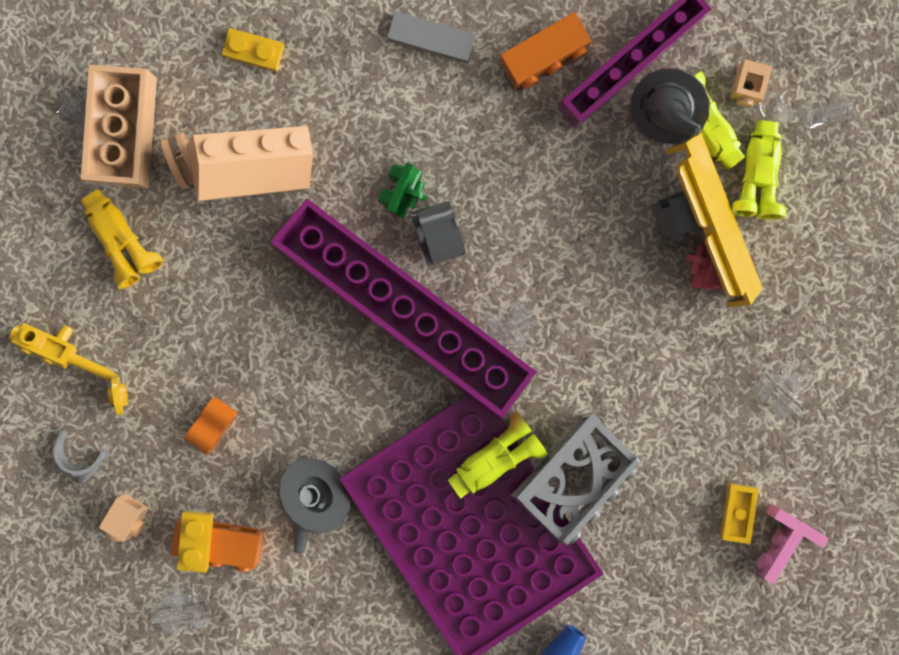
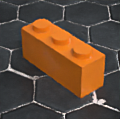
M573 12L502 53L499 62L515 90L521 87L527 90L539 82L538 78L546 73L551 76L563 68L562 64L572 59L575 62L583 58L588 53L587 49L592 40L577 14Z
M182 518L175 522L170 556L178 557ZM213 521L209 566L222 567L223 564L234 566L235 570L243 572L255 569L260 563L265 530Z

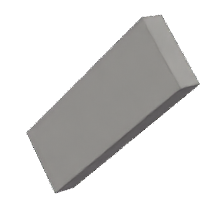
M395 11L387 39L394 43L468 64L476 34Z

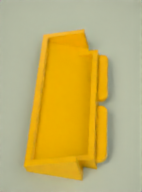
M700 133L698 136H691L665 151L667 155L685 150L687 158L676 163L678 166L677 175L698 226L703 228L706 236L705 244L724 292L730 298L734 297L727 302L728 308L751 305L763 288L702 133Z

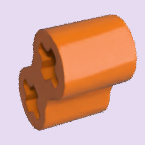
M216 396L213 397L189 429L184 440L208 456L234 422L238 412Z

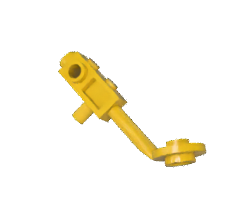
M25 323L22 326L16 325L12 329L9 340L15 348L20 349V352L28 356H36L48 365L52 366L54 364L65 370L71 364L110 381L112 388L107 390L109 404L114 405L117 416L124 415V406L129 404L126 384H121L119 376L110 369L75 354L77 349L73 344L67 342L73 329L63 325L56 337Z

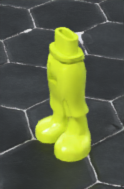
M699 71L694 76L705 87L706 78L702 71ZM710 98V115L700 133H702L709 154L715 158L716 162L721 161L724 167L729 170L746 156L739 148L741 143L737 141L733 128L718 111L716 102H713Z
M756 121L755 132L750 134L751 140L747 147L746 169L741 181L743 184L739 200L734 201L732 205L734 215L748 218L756 215V219L763 220L786 218L785 206L777 203L775 197L776 187L779 186L778 170L782 154L778 122ZM756 188H761L760 200L757 205Z
M517 411L509 417L510 425L504 433L497 438L494 437L487 446L468 457L461 465V468L456 469L458 473L448 479L460 498L469 492L474 494L476 490L489 486L505 472L516 468L518 463L529 457L540 460L548 455L535 434H532L518 447L509 452L508 446L532 432Z

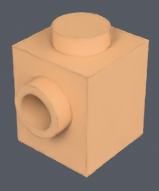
M124 494L115 499L99 528L106 532L105 535L108 538L117 542H125L132 536L137 537L145 525L142 519L149 507Z

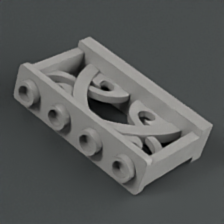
M594 413L584 414L511 494V497L533 516L560 544L567 546L569 543L573 544L579 539L582 534L581 529L587 522L590 523L599 516L601 512L600 507L606 501H611L618 494V487L622 482L631 479L638 470L636 466L641 461L601 423V420ZM594 430L608 445L598 449L590 433ZM576 449H580L582 452L581 456L588 454V457L577 461L573 454ZM609 451L615 452L620 459L619 466L613 472L608 470V464L613 460H601L600 458L602 454ZM563 463L577 467L590 463L591 483L589 492L580 495H562L565 489V476L560 467ZM551 477L558 479V487L555 494L551 493L555 486L550 487L548 484V480ZM603 477L607 478V480L602 484ZM534 496L549 502L545 515L530 502ZM556 505H561L559 508V517L561 519L564 513L569 512L571 514V521L564 527H558L553 521V511ZM579 505H584L580 510H578V508L576 507Z

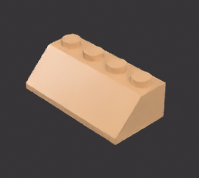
M89 65L81 180L119 187L149 189L157 78L147 69Z
M308 126L193 135L187 143L198 202L310 188L313 152Z

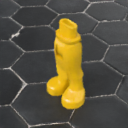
M95 190L81 200L86 209L84 215L88 219L89 226L104 247L106 257H109L115 270L114 282L118 289L132 286L141 279L139 273H151L164 264L165 261L157 252H148L138 242L139 237L131 231L121 211L112 203L110 198L104 197L101 190ZM128 251L136 269L127 261L123 254L124 252Z

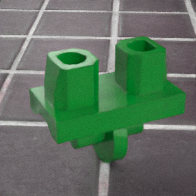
M407 162L405 166L393 164L389 172V179L397 182L394 192L387 189L382 190L378 202L387 207V210L394 215L404 219L408 208L415 209L418 200L426 202L428 196L421 193L425 183L420 181L423 172Z

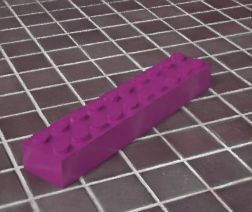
M307 198L270 242L274 250L498 421L505 416L537 373V371Z

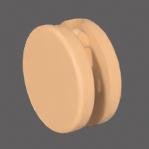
M182 132L176 134L180 150H176L169 138L161 141V147L176 182L181 189L185 190L190 188V185H194L187 150L189 139Z

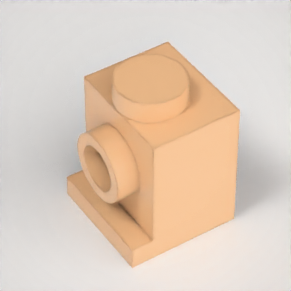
M745 59L736 68V75L729 98L736 99L735 104L745 108H751L753 104L757 105L763 101L772 66ZM744 84H748L751 90L744 89Z

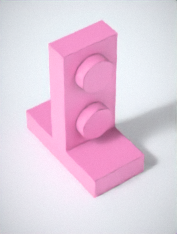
M770 504L765 513L783 523L784 526L782 529H778L772 536V545L767 553H763L757 561L758 568L755 572L774 585L803 536L822 548L829 538L782 509Z

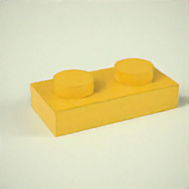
M229 28L222 56L277 72L285 45L279 41Z
M728 483L719 538L725 541L751 544L759 488Z
M186 510L182 512L177 570L203 573L208 571L214 513Z

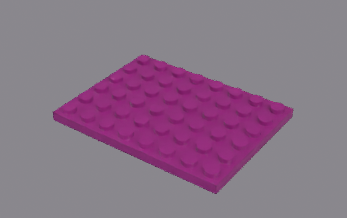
M467 396L458 399L339 479L455 655H482L602 576L603 572L580 537L573 544L569 543L567 546L560 544L533 516L511 497V494L535 469L528 458L518 463L516 468L505 472L489 486L476 490L474 494L469 492L462 498L458 496L448 479L458 473L456 469L461 468V465L468 457L487 446L494 437H499L508 428L502 419L498 421ZM516 441L510 446H508L507 449L509 450V452H511L516 447H518L519 444ZM534 496L530 502L545 515L549 502ZM556 505L553 511V521L558 527H564L569 523V520L565 514L562 519L559 517L560 506Z

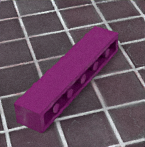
M678 0L565 97L558 109L575 129L579 128L697 26L712 9L704 0Z

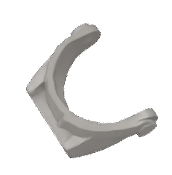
M65 429L60 430L56 435L57 440L53 448L51 469L57 470L80 483H85L94 475L101 463L106 462L109 457L108 451L102 450L96 461L88 468L75 466L67 460L64 454L63 444L68 431Z

